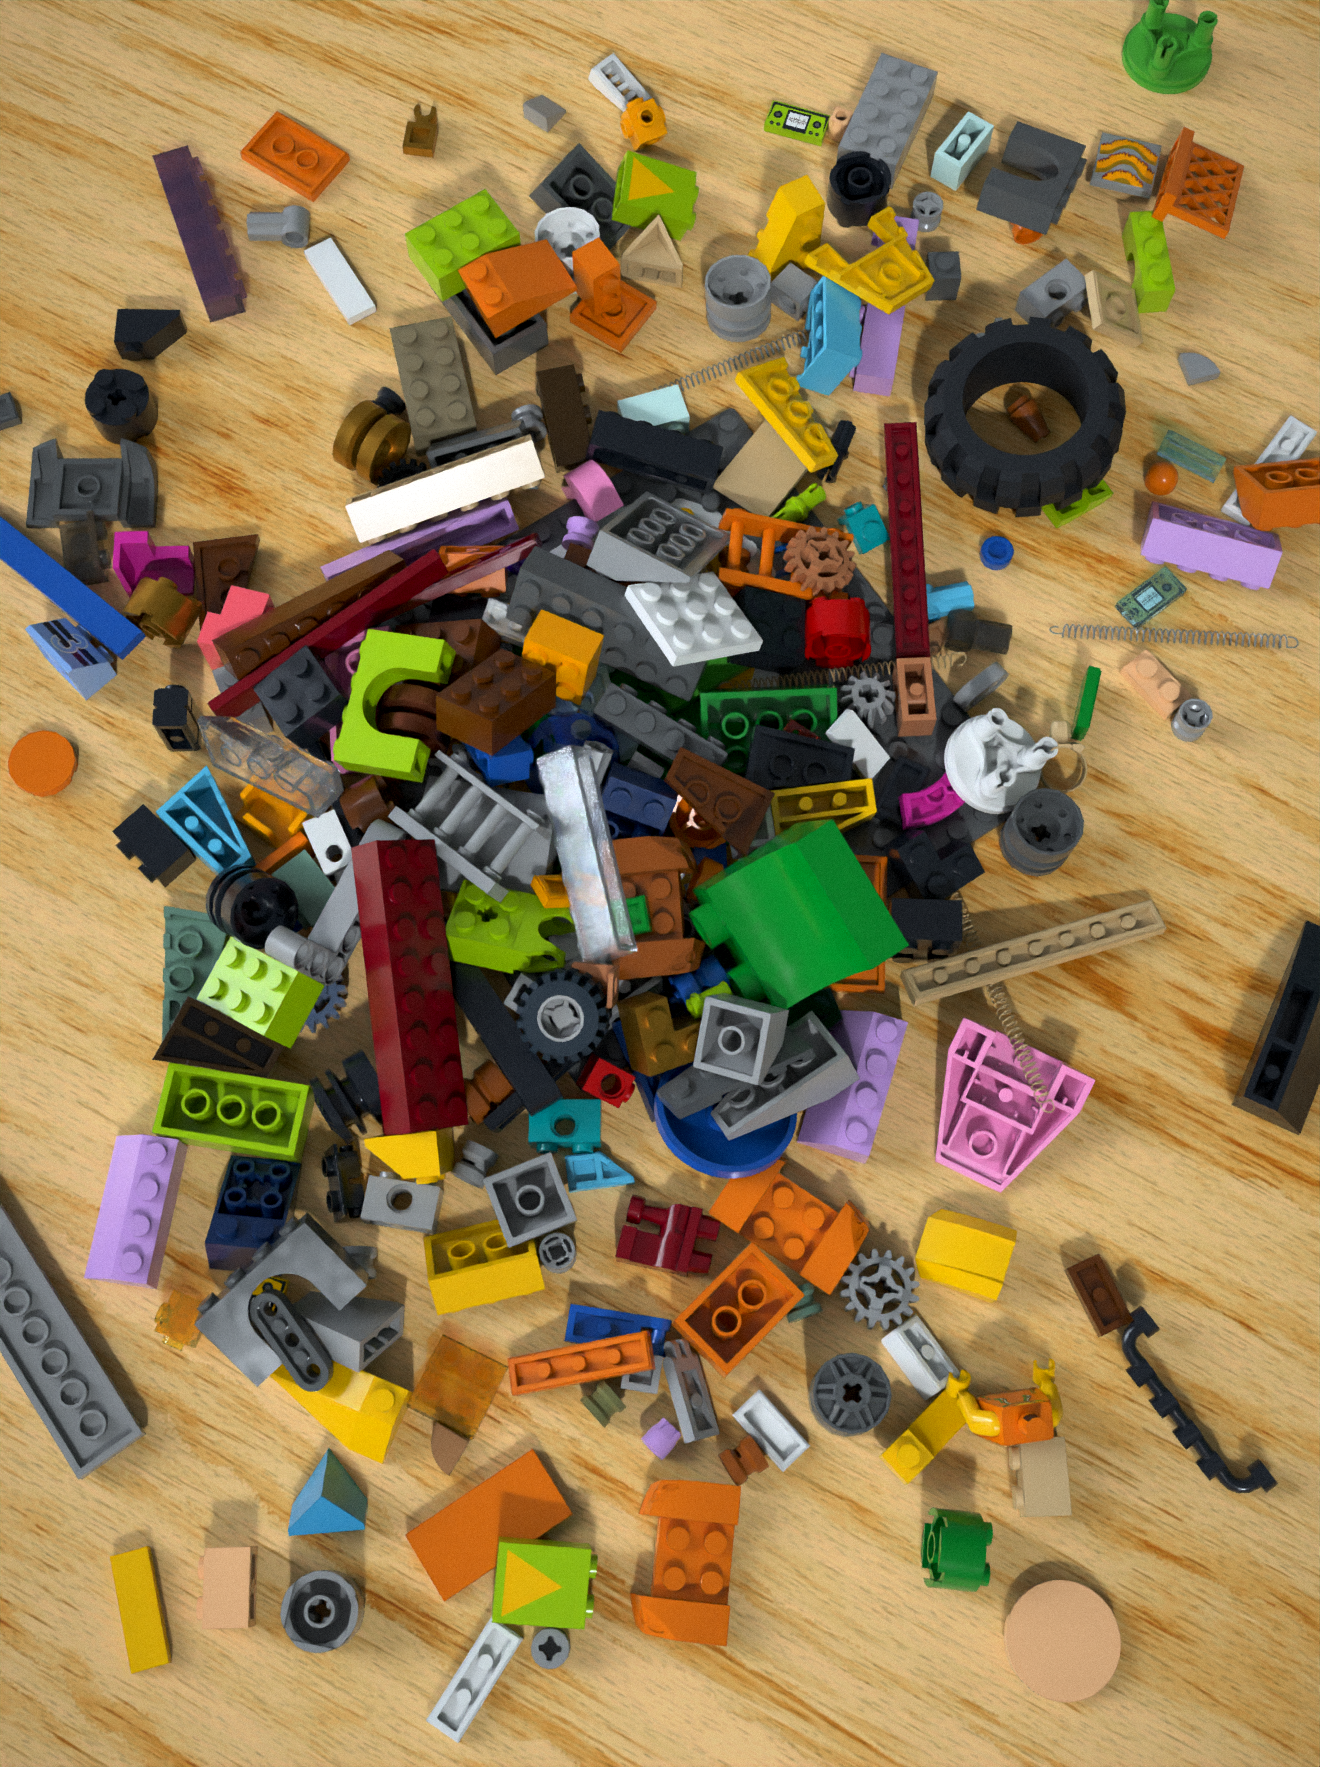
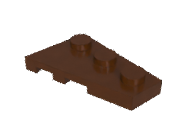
M258 534L193 542L197 600L203 605L199 615L200 631L207 612L221 614L231 585L247 589L260 543Z
M683 747L679 748L664 779L742 857L746 856L775 793Z

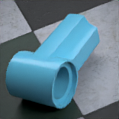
M967 581L935 588L930 584H926L928 624L944 616L973 611L974 594L971 585Z

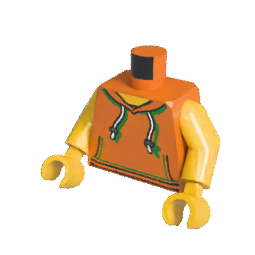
M1051 1358L1048 1359V1369L1038 1367L1037 1360L1033 1361L1032 1379L1035 1384L1040 1386L1039 1389L1032 1387L974 1396L968 1394L971 1380L970 1373L964 1369L961 1370L959 1380H957L949 1372L945 1388L946 1393L958 1399L957 1405L973 1434L997 1444L1010 1446L1051 1440L1054 1438L1053 1428L1058 1426L1063 1417V1405L1058 1387L1054 1384L1055 1362Z

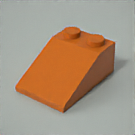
M547 239L485 254L458 270L466 291L495 338L578 290Z
M752 1242L674 1320L672 1326L725 1379L805 1294Z

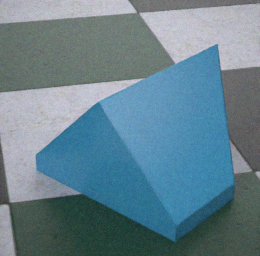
M328 1448L292 1504L288 1526L289 1536L365 1530L368 1509L367 1498L330 1448Z

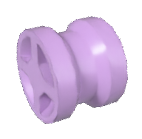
M570 517L566 524L568 533L563 537L562 547L568 550L570 543L592 550L594 546L593 538L598 535L599 531L598 524L586 517Z

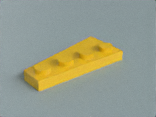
M785 357L739 371L734 380L810 473L834 464L838 454L822 425L815 423L811 416L814 410L809 401H803L799 394L800 385L796 377H790L786 370L788 363Z

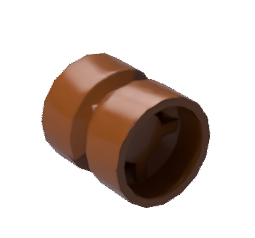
M487 1059L473 1071L474 1078L471 1080L463 1078L467 1114L477 1126L493 1112V1106H500L515 1092L505 1076L490 1059Z

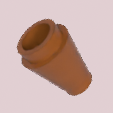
M1027 394L1008 407L1009 420L1032 439L1035 444L1042 437L1045 438L1051 433L1035 399H1030Z

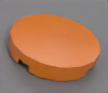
M45 730L32 732L21 738L12 748L8 759L9 774L15 784L24 792L26 791L40 797L54 795L65 789L72 781L71 778L78 767L77 754L69 741L57 732Z

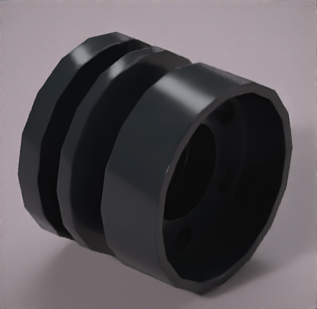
M249 864L233 865L221 871L211 882L206 894V911L210 921L220 931L233 937L243 945L254 949H265V943L269 934L278 926H284L293 930L298 919L299 904L295 892L290 886L277 877Z
M362 1049L342 1060L346 1073L345 1078L340 1080L331 1069L325 1070V1074L332 1084L330 1087L325 1089L317 1076L309 1080L314 1093V1101L331 1130L343 1138L347 1145L355 1141L348 1128V1125L353 1122L362 1135L368 1133L363 1120V1116L369 1113L379 1125L383 1124L378 1076Z

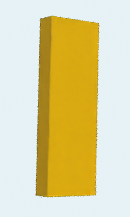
M150 1546L110 1556L131 1674L172 1663Z

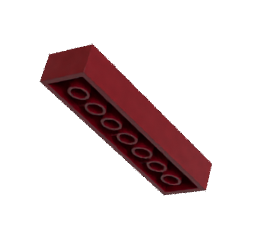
M435 839L376 840L351 847L384 1136L469 1125Z

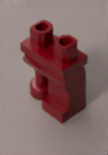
M633 1194L628 1207L626 1222L639 1225L642 1219L661 1225L660 1231L657 1235L623 1225L615 1255L616 1261L677 1274L686 1278L688 1273L708 1275L713 1255L694 1249L697 1237L713 1242L717 1241L721 1221L703 1215V1209L693 1206L674 1204L669 1208L646 1205L645 1197Z

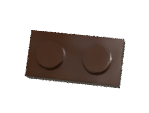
M1096 1254L1064 1270L1098 1338L1134 1321L1129 1315L1130 1312L1100 1254Z

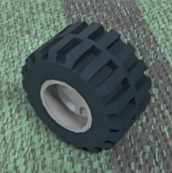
M563 967L556 968L552 972L548 971L531 983L520 997L522 1001L517 1005L516 1013L520 1014V1018L516 1021L517 1029L522 1028L523 1034L520 1036L524 1043L529 1041L532 1045L529 1050L534 1054L538 1051L544 1054L542 1059L550 1061L552 1058L557 1059V1063H566L567 1060L571 1059L572 1062H575L584 1055H589L604 1039L610 1027L609 1019L612 1017V1009L607 1008V994L604 995L602 991L604 986L601 982L595 983L591 979L593 975L588 972L582 974L579 973L577 968L564 970Z

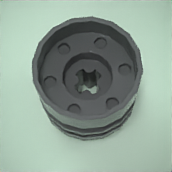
M1042 788L1028 792L1019 799L1000 831L999 845L1003 857L1012 868L1026 875L1038 877L1053 873L1063 865L1083 835L1084 819L1081 810L1071 797L1059 790Z
M857 1353L840 1354L825 1362L812 1378L808 1392L810 1411L817 1423L829 1433L842 1437L861 1435L880 1424L889 1411L892 1397L890 1382L882 1367L868 1356ZM844 1385L848 1388L853 1386L858 1388L859 1392L856 1394L859 1400L858 1403L854 1400L844 1401L842 1398L846 1393L843 1388Z

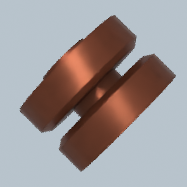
M409 684L392 685L385 691L381 706L384 714L379 716L377 728L381 733L419 739L431 749L428 759L437 758L435 754L438 750L446 755L451 736L437 730L436 695L440 692Z

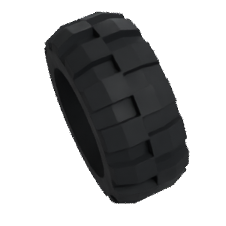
M1029 317L1028 324L1012 325L1011 318L990 323L985 326L984 336L978 338L972 332L949 350V361L944 360L937 366L928 385V398L924 405L925 445L931 464L938 469L941 468V480L961 498L967 493L974 496L973 506L994 514H998L999 508L1003 507L1016 509L1015 517L1040 516L1042 506L1053 503L1056 511L1081 500L1083 490L1085 488L1090 490L1097 487L1111 469L1112 459L1119 450L1123 432V423L1126 415L1125 392L1118 382L1116 383L1118 371L1107 354L1102 349L1093 353L1091 351L1092 340L1069 325L1067 330L1063 332L1052 328V319ZM1027 382L1046 386L1062 395L1075 409L1080 419L1081 427L1068 441L1055 449L1033 455H1017L1003 452L984 442L972 430L966 419V414L975 401L988 391L1009 383Z

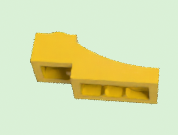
M945 1389L878 1456L904 1485L909 1484L966 1424L957 1405L958 1399L949 1396Z

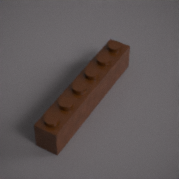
M387 550L215 638L212 642L225 669L240 681L406 568V563L403 558Z

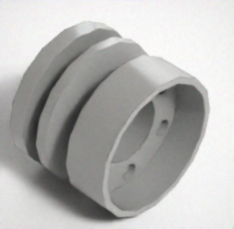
M731 255L718 260L710 267L705 276L706 318L711 331L719 338L730 342H746L757 338L768 327L771 321V276L767 267L758 259L747 255Z

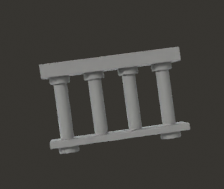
M438 750L435 756L447 765L446 769L415 810L411 808L406 813L395 806L388 818L417 840L435 839L437 856L486 894L501 902L509 892L499 884L502 879L501 873L533 831H536L546 840L550 838L551 834L541 827L545 820L528 808L525 813L521 812L466 771L470 764L453 752L449 758ZM461 775L472 784L440 828L435 827L431 832L424 826L428 822L425 818L456 777ZM485 793L496 801L497 804L464 848L460 846L456 851L449 846L453 840L450 836L482 794ZM508 812L512 813L522 821L521 825L490 866L485 865L480 870L474 865V862L477 860L475 855Z

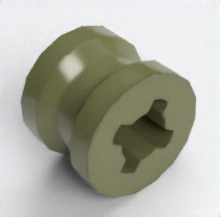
M603 1380L596 1384V1390L591 1395H585L580 1399L604 1428L610 1423V1417L615 1412H622L626 1408L625 1404Z

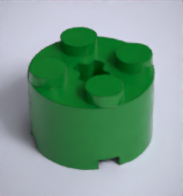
M931 1508L928 1515H934L932 1524L925 1523L921 1545L922 1568H928L930 1578H924L925 1585L929 1588L976 1592L980 1586H988L990 1581V1564L986 1562L987 1546H990L992 1543V1523L985 1522L982 1515L978 1512Z

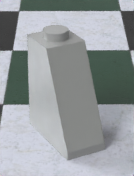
M310 1291L298 1302L292 1304L329 1358L358 1373L403 1335L404 1304L399 1302L354 1297L339 1311L321 1292ZM290 1333L291 1339L294 1342H299L298 1336Z

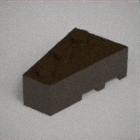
M574 364L537 371L535 390L540 398L543 421L546 424L548 442L556 473L574 470L589 461L585 457L591 438L587 424H592L591 412L588 404L583 405L580 394L585 392L582 374H576Z
M187 996L152 1060L267 1078L284 1046Z

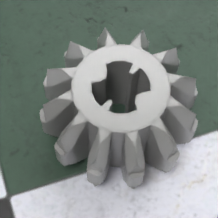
M864 670L860 674V680L851 675L848 678V685L841 686L840 695L842 698L839 699L838 706L841 709L853 710L862 722H866V726L870 730L874 726V721L883 725L887 719L886 715L893 713L894 706L892 702L895 701L896 694L893 691H888L891 686L889 680L880 683L878 672L873 675V678H868V674Z

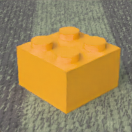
M541 609L525 636L522 658L555 672L556 696L564 701L581 705L596 677L604 635Z

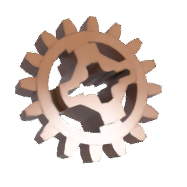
M810 526L806 533L799 530L795 538L792 537L783 556V559L788 561L784 570L794 573L790 581L792 583L800 581L802 583L801 591H805L809 587L812 588L813 596H817L819 591L823 590L826 597H829L833 590L840 593L844 586L848 585L852 579V572L857 563L851 561L855 552L845 549L849 543L848 540L841 542L837 540L839 536L837 531L831 536L827 534V528L824 526L820 532H816V529Z

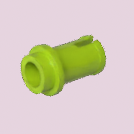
M722 981L700 994L696 992L690 994V998L686 1000V1006L690 1015L694 1019L699 1017L702 1019L706 996L721 993L733 995L728 984Z

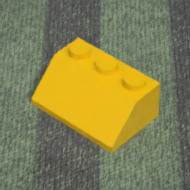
M498 1219L423 1237L428 1283L437 1315L456 1313L463 1309L483 1304H493L499 1300L529 1295L545 1289L535 1238L508 1248Z

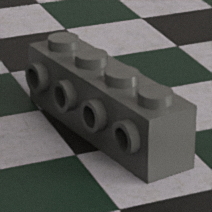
M610 683L593 710L596 719L672 764L680 747L723 768L729 761V755L724 751L726 745L711 736L705 740L695 734L697 728L682 718L678 722L666 716L668 710L652 700L649 704L637 698L639 693L624 683H621L619 687Z

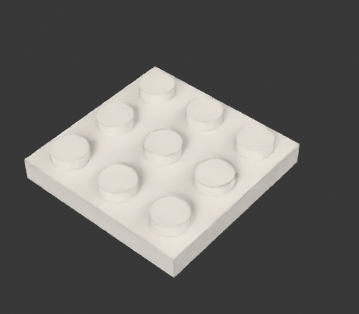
M714 572L697 574L689 583L646 582L628 585L624 596L673 667L759 651L762 645V638Z

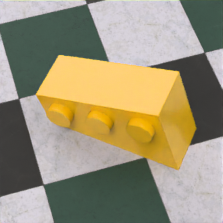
M808 175L779 186L766 214L769 221L765 229H759L756 237L759 242L756 249H751L747 255L758 259L767 267L771 281L790 262L799 269L808 268L804 263L808 253L820 247L825 202Z
M872 778L771 791L775 793L770 803L775 836L795 823L833 819L840 832L843 833L871 820L877 812Z

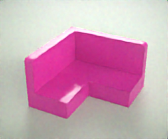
M148 531L115 532L113 570L129 597H131L138 583L144 577H149L155 581H158L160 577H165L177 584L178 588L176 591L184 596L194 595L195 562L189 546H155Z

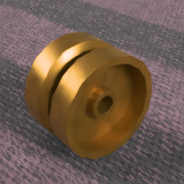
M370 400L362 401L350 411L337 432L332 453L334 461L351 471L357 470L360 477L374 485H378L379 476L383 477L382 470L387 468L390 471L389 464L393 461L396 466H399L400 459H403L411 438L410 424L393 414L387 415L385 409Z

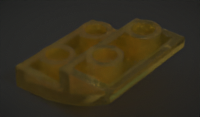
M443 1334L425 1366V1372L407 1402V1407L473 1440L504 1379L508 1366Z

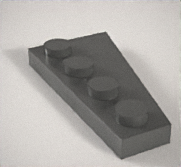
M787 1025L783 1045L767 1074L772 1073L773 1076L787 1071L786 1066L802 1059L805 1063L815 1058L813 1048ZM692 1065L656 1090L659 1100L680 1120L722 1101V1095L732 1090L744 1091L754 1086V1084L698 1069Z

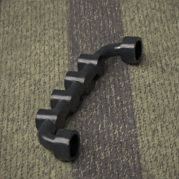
M1142 1306L1131 1312L1129 1315L1134 1321L1124 1330L1121 1339L1122 1351L1131 1365L1125 1370L1139 1388L1146 1384L1153 1393L1154 1397L1148 1401L1161 1418L1164 1419L1168 1415L1178 1426L1172 1432L1186 1450L1191 1446L1194 1447L1201 1457L1195 1463L1208 1480L1211 1481L1216 1477L1228 1490L1238 1494L1250 1493L1260 1487L1267 1493L1277 1486V1481L1259 1459L1246 1467L1251 1474L1248 1477L1238 1478L1231 1473L1136 1347L1137 1338L1142 1333L1147 1338H1150L1160 1330Z

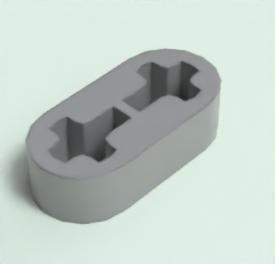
M994 662L966 683L956 693L953 700L963 711L967 712L994 692L1007 679L1009 673L998 662Z

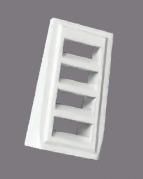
M614 53L591 69L588 80L623 112L627 109L626 104L629 103L628 101L634 96L638 98L643 97L644 101L652 98ZM611 73L613 77L608 79L606 76ZM620 81L622 84L616 88L614 84ZM628 88L630 92L623 96L621 92Z

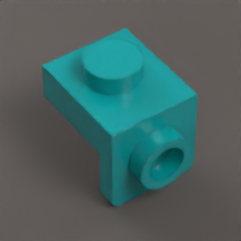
M861 501L854 503L844 509L845 515L837 519L839 525H846L849 534H854L853 543L859 554H865L890 540L875 504L862 505Z

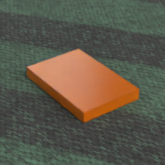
M278 111L274 113L240 151L242 160L313 203L350 161L347 152Z

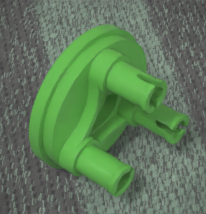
M1149 0L1147 11L1142 15L1140 22L1129 31L1122 48L1123 66L1131 79L1149 91L1160 94H1178L1191 90L1203 81L1212 61V34L1218 23L1217 15L1212 11H1203L1200 13L1196 23L1182 15L1165 13L1169 0Z

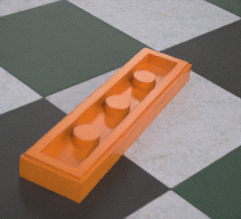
M649 1331L507 1358L512 1396H521L656 1369Z

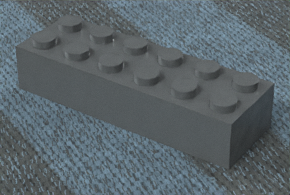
M537 546L533 548L520 567L506 619L530 629L542 609L604 635L600 662L690 702L709 660L673 667L624 596L627 587Z

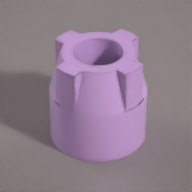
M662 1418L648 1430L641 1440L658 1458L663 1460L674 1448L681 1434L665 1418Z

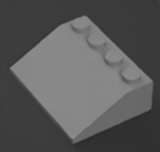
M646 491L600 529L586 565L595 569L597 574L616 581L689 583L729 543L730 534Z
M429 775L423 798L439 777ZM454 780L425 818L428 822L424 826L431 832L435 827L439 829L472 784L470 782ZM488 786L521 812L525 813L529 808L545 820L541 827L551 834L550 838L546 840L536 831H533L501 873L502 879L499 882L504 888L536 895L530 884L534 875H552L568 816L561 798ZM483 793L450 836L453 840L449 846L456 851L460 846L464 848L497 802ZM508 812L475 855L477 860L474 862V865L480 870L485 865L489 867L521 825L522 821ZM437 856L441 891L458 894L463 880L468 879Z

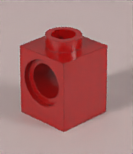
M591 1053L575 1085L619 1109L622 1102L626 1103L632 1096L635 1089L633 1081L636 1077ZM608 1074H614L616 1078L615 1085L610 1090L603 1091L601 1088L603 1077Z

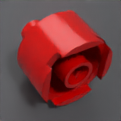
M828 597L813 599L812 606L805 612V657L808 660L810 657L815 659L817 666L828 669L852 667L853 660L861 657L862 662L865 661L871 654L870 613L865 607V601L857 597L848 600L830 599Z

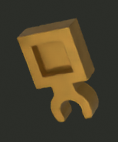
M417 104L414 107L415 122L407 121L402 145L403 154L433 158L438 138V126L435 125L438 120L436 107L432 106L431 113L424 116L421 115V107Z

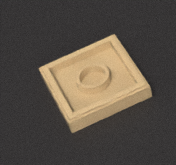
M1094 270L1084 275L1093 330L1133 348L1142 344L1143 338L1135 289Z

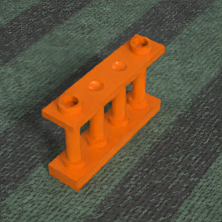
M726 508L718 528L731 531L726 568L719 567L716 576L732 598L745 586L806 599V612L812 606L813 599L826 597L823 590H820L817 596H813L812 588L809 587L805 591H801L802 583L800 581L792 583L791 581L775 579L772 576L775 541L789 543L792 537L795 538L799 530L806 533L811 525L753 514L742 508ZM813 526L816 529V532H820L822 529L820 527ZM828 528V535L832 536L837 531L839 533L837 540L840 542L848 540L849 543L845 548L847 550L853 541L854 534L844 533L837 528ZM743 534L762 538L759 573L757 575L740 570ZM833 590L828 598L848 600V593H838Z

